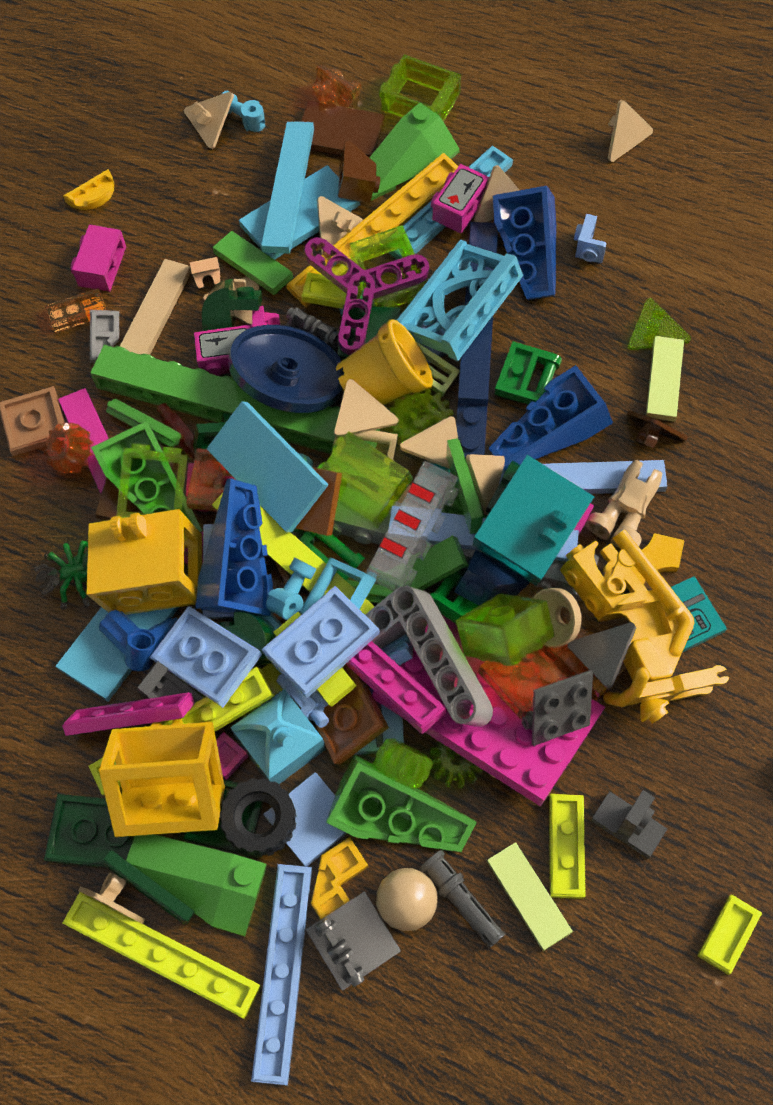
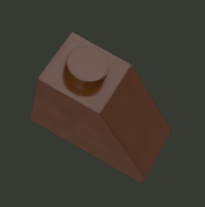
M345 140L339 165L338 197L370 203L372 194L378 193L380 186V176H376V163L351 141Z

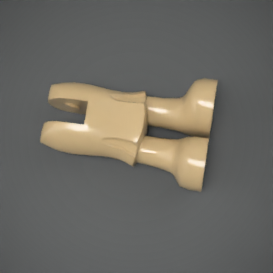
M634 460L624 472L617 490L608 499L609 504L602 513H591L585 523V526L593 534L603 540H607L614 529L620 513H625L626 517L611 539L612 544L616 547L619 546L613 538L624 529L638 547L640 546L641 536L636 530L640 520L645 518L646 508L661 483L663 473L656 469L653 470L645 483L638 480L637 478L643 466V463L638 460Z

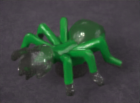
M82 540L80 542L78 553L74 557L70 550L69 541H64L63 549L69 561L68 564L53 552L44 554L45 559L53 560L61 566L60 570L55 567H49L46 564H41L33 569L35 572L40 571L36 576V582H44L38 586L39 589H44L41 591L42 595L53 591L60 581L65 580L60 587L61 610L67 608L68 599L66 591L72 579L76 584L84 606H90L89 599L83 588L87 587L88 550L85 553L84 551L86 547L88 548V541Z

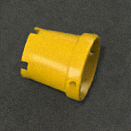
M392 319L379 328L375 337L336 366V371L341 368L344 371V375L338 378L344 391L347 381L352 379L383 406L410 393H421L430 389L433 384L432 372L421 348L409 331L397 320Z

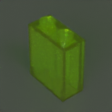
M348 431L345 437H340L335 442L332 448L333 453L327 462H322L317 468L342 473L338 503L378 529L391 511L392 506L396 504L409 486L413 477L409 470Z

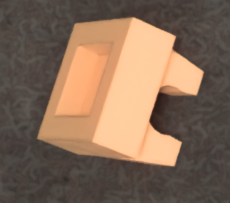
M217 257L190 262L191 272L198 289L204 288L203 278L205 276H211L215 285L220 282V267Z

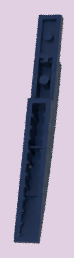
M471 222L469 245L497 253L498 230L495 223ZM471 262L470 265L473 272L477 271L478 264ZM485 267V270H494V269ZM466 286L465 305L472 299L470 286ZM493 316L461 357L456 427L458 440H460L465 459L470 454L485 455Z

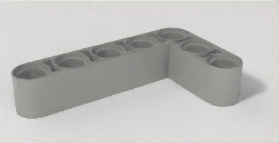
M401 586L365 614L380 630V634L372 640L380 649L407 634L450 716L455 722L475 727H482L488 724L493 715L491 702L429 593L410 586ZM443 650V655L440 660V653ZM458 677L457 686L454 687L455 679ZM473 704V713L470 716L469 710L471 705Z

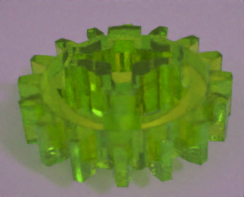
M427 389L424 394H408L404 396V400H395V407L390 408V412L398 418L397 425L390 428H393V434H398L397 438L401 437L402 443L450 416L453 417V410L449 409L450 402L448 400L441 402L440 392L432 396L431 390Z

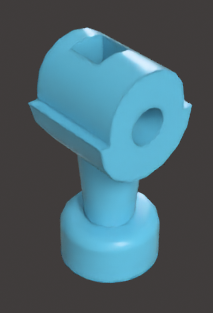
M234 94L228 114L234 112L240 116L247 131L259 132L265 127L263 107L259 104V101L249 100L243 104L238 102V98Z
M295 557L289 566L293 574L283 588H276L268 593L269 597L266 602L269 611L276 613L285 620L302 611L303 599L299 595V591L304 579H312L317 570Z

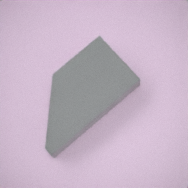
M90 310V363H95L103 345L113 347L119 342V311Z

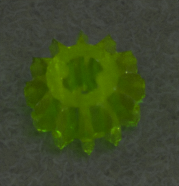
M394 738L385 739L383 745L379 747L373 762L379 772L412 789L421 788L423 782L427 780L433 765L427 755Z
M437 740L439 747H431L430 755L434 758L429 761V768L438 769L434 773V778L440 780L446 776L445 786L447 788H450L453 780H457L459 789L464 788V778L474 784L477 780L475 773H482L483 769L461 756L462 759L459 761V765L451 764L454 756L459 754Z

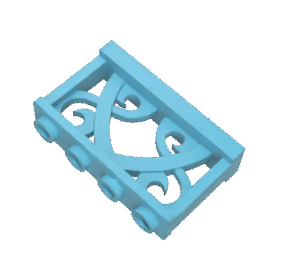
M460 240L449 252L438 269L434 271L423 288L416 294L408 307L401 313L397 321L409 331L418 343L448 354L449 358L459 361L523 277L517 257L508 253L503 256L469 245L466 241ZM471 262L478 264L477 271L473 272L470 265ZM485 267H488V268H491V269H494V270H485ZM470 286L472 299L469 303L455 307L445 313V295L457 289ZM423 324L432 325L431 327L425 329L420 328ZM441 328L445 332L443 336L436 334Z

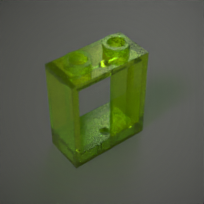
M404 54L399 63L394 64L388 81L383 82L381 85L379 97L381 98L382 110L404 117L418 103H422L438 114L444 122L460 95L461 74ZM407 80L439 91L431 106L399 94Z
M403 225L352 242L349 249L351 260L363 270H366L364 261L398 249L402 258L414 255L415 253ZM416 265L411 266V271L414 270L416 274H420L421 268H417ZM425 280L418 285L373 299L372 306L398 307L407 302L410 304L427 281ZM363 282V290H364V289L366 288V283Z
M132 443L131 448H124L116 516L126 518L130 514L136 513L127 512L132 458L179 464L173 510H182L187 455H181L182 449L163 447V452L150 451V445Z

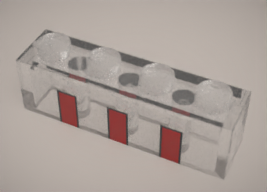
M426 461L423 462L367 569L366 574L375 578L376 583L392 591L401 586H411L418 572L413 569L417 559L419 558L424 561L432 543L427 541L431 532L433 531L438 534L446 516L441 514L445 505L451 507L459 493V489L455 488L458 480L457 476Z

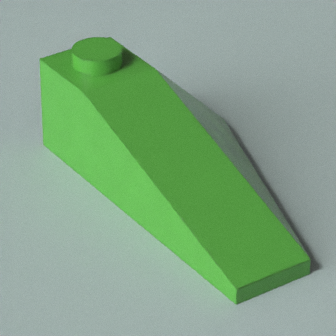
M418 103L401 118L370 156V159L376 163V176H380L378 193H373L371 200L395 190L397 185L413 179L442 153H445L450 159L459 153V147L441 117L422 103Z
M147 421L91 447L105 476L144 514L180 509L199 532L202 531Z
M354 755L338 786L326 823L356 838H373L398 844L399 842L421 845L422 847L462 852L477 823L476 820Z
M155 834L134 837L126 859L128 863L194 910V913L210 926L240 936H246L266 872L265 863Z

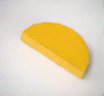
M109 169L65 194L63 196L64 200L71 207L80 210L100 207L111 198L114 192L113 177Z

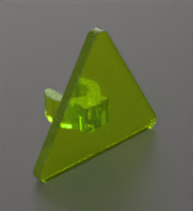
M648 298L628 348L630 350L653 348L655 336L684 340V344L689 343L691 336L666 313V310H663L652 298Z

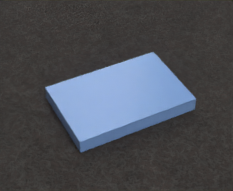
M334 586L262 649V652L307 699L379 635L380 630Z
M188 606L149 658L156 663L159 661L168 668L167 671L223 708L262 656V653Z

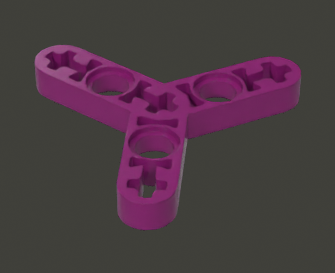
M313 238L305 245L306 261L347 294L339 331V347L347 355L353 354L365 344L373 299L418 285L427 279L429 273L427 259L418 254L363 270L323 238ZM313 249H315L316 251H319L320 249H323V256H324V257H322V256L319 255V254H317V255L314 257V256H313ZM336 264H343L348 268V271L345 275L337 276L332 272V268ZM416 265L417 268H421L420 274H416L414 270L411 271V266ZM400 268H403V274L406 273L405 279H402ZM386 272H391L396 275L397 280L393 284H385L381 280V276ZM360 282L366 283V288L363 291V300L357 299V286L360 285ZM359 307L364 310L365 315L362 319L354 320L349 316V311L352 308ZM351 327L356 328V341L353 343V346H349L346 340L350 338Z

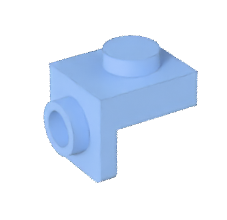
M586 214L583 225L578 224L574 240L578 241L575 257L588 262L602 263L607 243L592 239L597 216Z

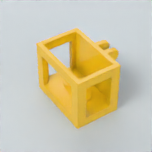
M180 509L145 515L133 513L126 518L115 516L111 517L108 521L89 524L86 595L108 613L116 609L117 611H122L125 615L196 605L198 579L202 567V534ZM184 548H188V577L184 574Z
M181 718L174 719L172 725H163L161 721L154 722L148 727L112 729L99 773L115 837L217 830L225 784L213 722L183 724ZM118 781H120V784H121L122 795H121V792H120V788H119Z

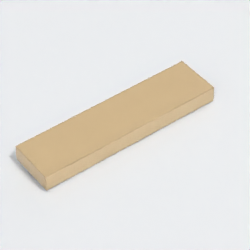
M164 259L120 344L121 347L140 355L143 353L151 354L192 273L190 266Z

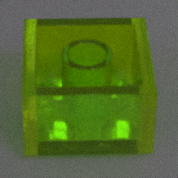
M498 594L455 620L464 656L478 658L480 661L498 662L504 666L518 664L521 662V658L532 651L541 649L544 643L555 637L546 600Z

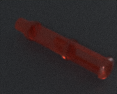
M166 403L160 404L157 407V411L163 418L162 423L166 426L172 424L175 430L181 434L179 444L184 452H186L193 463L196 462L189 454L191 451L200 463H207L200 453L195 454L193 447L194 435L179 417L178 413L174 410L172 411ZM205 453L207 457L210 459V462L208 463H215L212 460V458L208 455V453Z

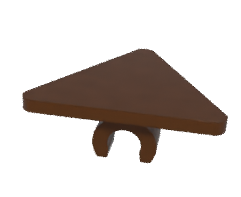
M628 410L627 415L645 422L644 427L636 437V441L654 448L658 441L660 430L687 441L688 436L661 421Z

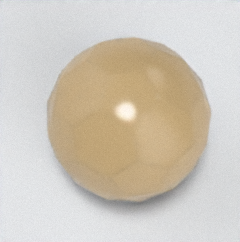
M413 868L397 869L381 881L377 890L376 905L381 918L390 927L400 931H414L423 927L432 919L437 908V891L432 880L423 872Z

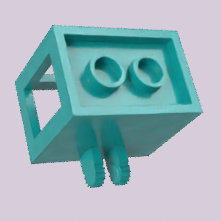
M527 455L474 536L472 545L537 586L594 496Z

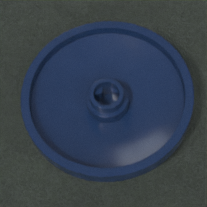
M261 325L245 330L233 341L228 358V366L234 381L249 396L269 407L295 413L316 412L333 405L343 391L338 379L344 375L343 368L336 371L337 364L342 361L341 358L327 343L308 332L283 325Z

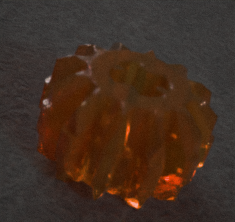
M75 423L56 424L55 430H49V440L44 441L47 444V449L43 454L48 457L47 464L61 473L81 472L83 466H89L88 457L94 455L90 452V448L94 444L89 439L91 432Z

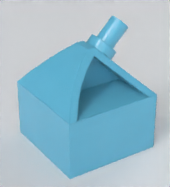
M285 689L231 727L235 739L248 753L249 758L264 778L270 782L275 781L278 784L326 750L321 735Z

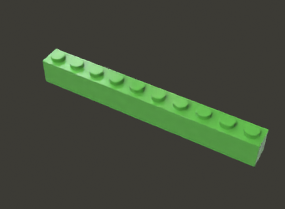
M103 345L90 374L98 389L219 423L222 420L223 413L233 414L241 401L248 402L286 442L332 454L335 438L334 431L340 407H328L310 413L282 411L269 407L249 396L237 385L232 377L216 376L200 368H187L175 361H162L145 353L140 355L130 352L121 346ZM341 437L338 455L371 461L377 443Z

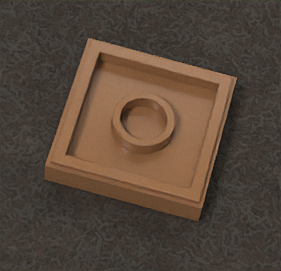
M54 386L0 402V415L12 456L70 439Z

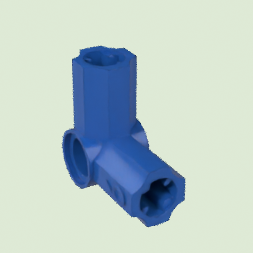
M115 609L106 614L99 624V630L125 655L124 661L128 668L134 671H145L153 664V660L149 657L178 619L176 617L173 619L168 618L148 630L139 629L122 611Z

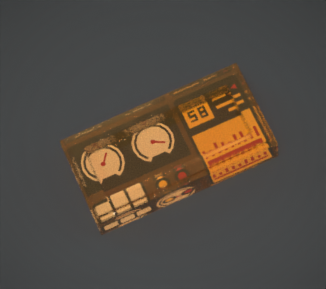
M99 288L45 305L54 333L90 322V310H106Z

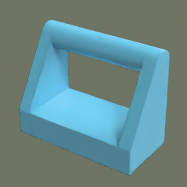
M330 557L305 600L302 611H299V613L303 614L324 595L337 570L359 582L350 599L358 609L361 608L376 579Z

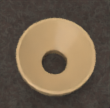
M547 588L539 591L532 598L528 619L530 628L537 640L548 647L556 648L569 644L577 637L581 627V612L577 601L569 592L561 588ZM563 606L570 611L571 619L568 624H565L560 617V611Z

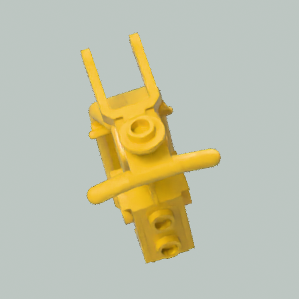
M624 529L613 538L621 549L619 553L612 544H609L599 552L607 562L603 569V576L598 570L594 559L595 548L598 545L597 541H594L585 548L580 544L566 554L568 561L561 567L560 571L567 583L574 588L584 601L587 609L598 619V622L625 617L629 622L635 624L637 629L623 660L632 679V684L621 694L615 692L605 693L603 700L609 705L618 707L641 703V721L644 722L649 719L653 724L668 713L665 706L669 704V701L698 695L705 696L713 689V687L709 686H721L729 680V677L723 676L719 678L717 674L727 670L721 665L671 677L693 629L694 618ZM634 565L653 590L648 591L630 567ZM626 587L630 591V593L620 595L625 591Z

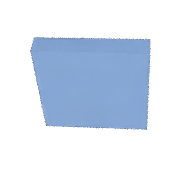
M316 772L289 793L296 810L297 817H295V821L297 824L296 829L292 832L293 837L286 844L305 867H308L347 834L326 823L335 795ZM270 808L263 815L273 826L275 812L273 808Z

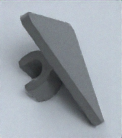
M633 622L573 640L568 644V648L589 670L593 671L596 678L606 688H610L619 674V669L637 628Z

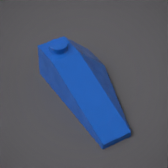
M548 186L493 195L494 223L502 237L507 253L517 257L523 274L519 282L526 299L534 300L554 297L556 292V211L554 195Z
M576 365L551 380L545 386L544 394L536 402L532 401L526 407L527 412L520 420L511 423L489 447L492 455L504 456L503 471L507 470L512 460L521 464L527 455L533 459L540 458L584 441L613 423L606 403Z
M231 478L226 481L199 574L196 609L220 614L234 615V612H245L255 616H270L271 611L267 609L266 602L269 597L268 593L273 590L271 574L267 575L264 556L268 555L267 546L262 545L259 527L263 522L256 485Z

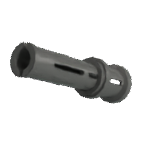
M443 850L438 851L419 868V871L428 875L437 886L439 896L447 897L472 929L480 936L487 948H491L505 935L504 931L501 930L478 900L470 893L463 883L465 881L463 879L464 876L461 873H456L444 858L445 853Z

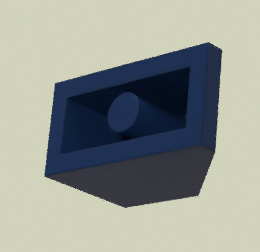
M475 549L467 562L468 566L464 567L454 592L481 607L510 605L517 603L530 582L495 559Z

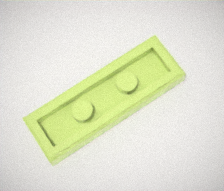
M655 336L645 416L675 422L678 409L684 340Z
M516 842L487 860L489 867L542 951H545L573 932Z

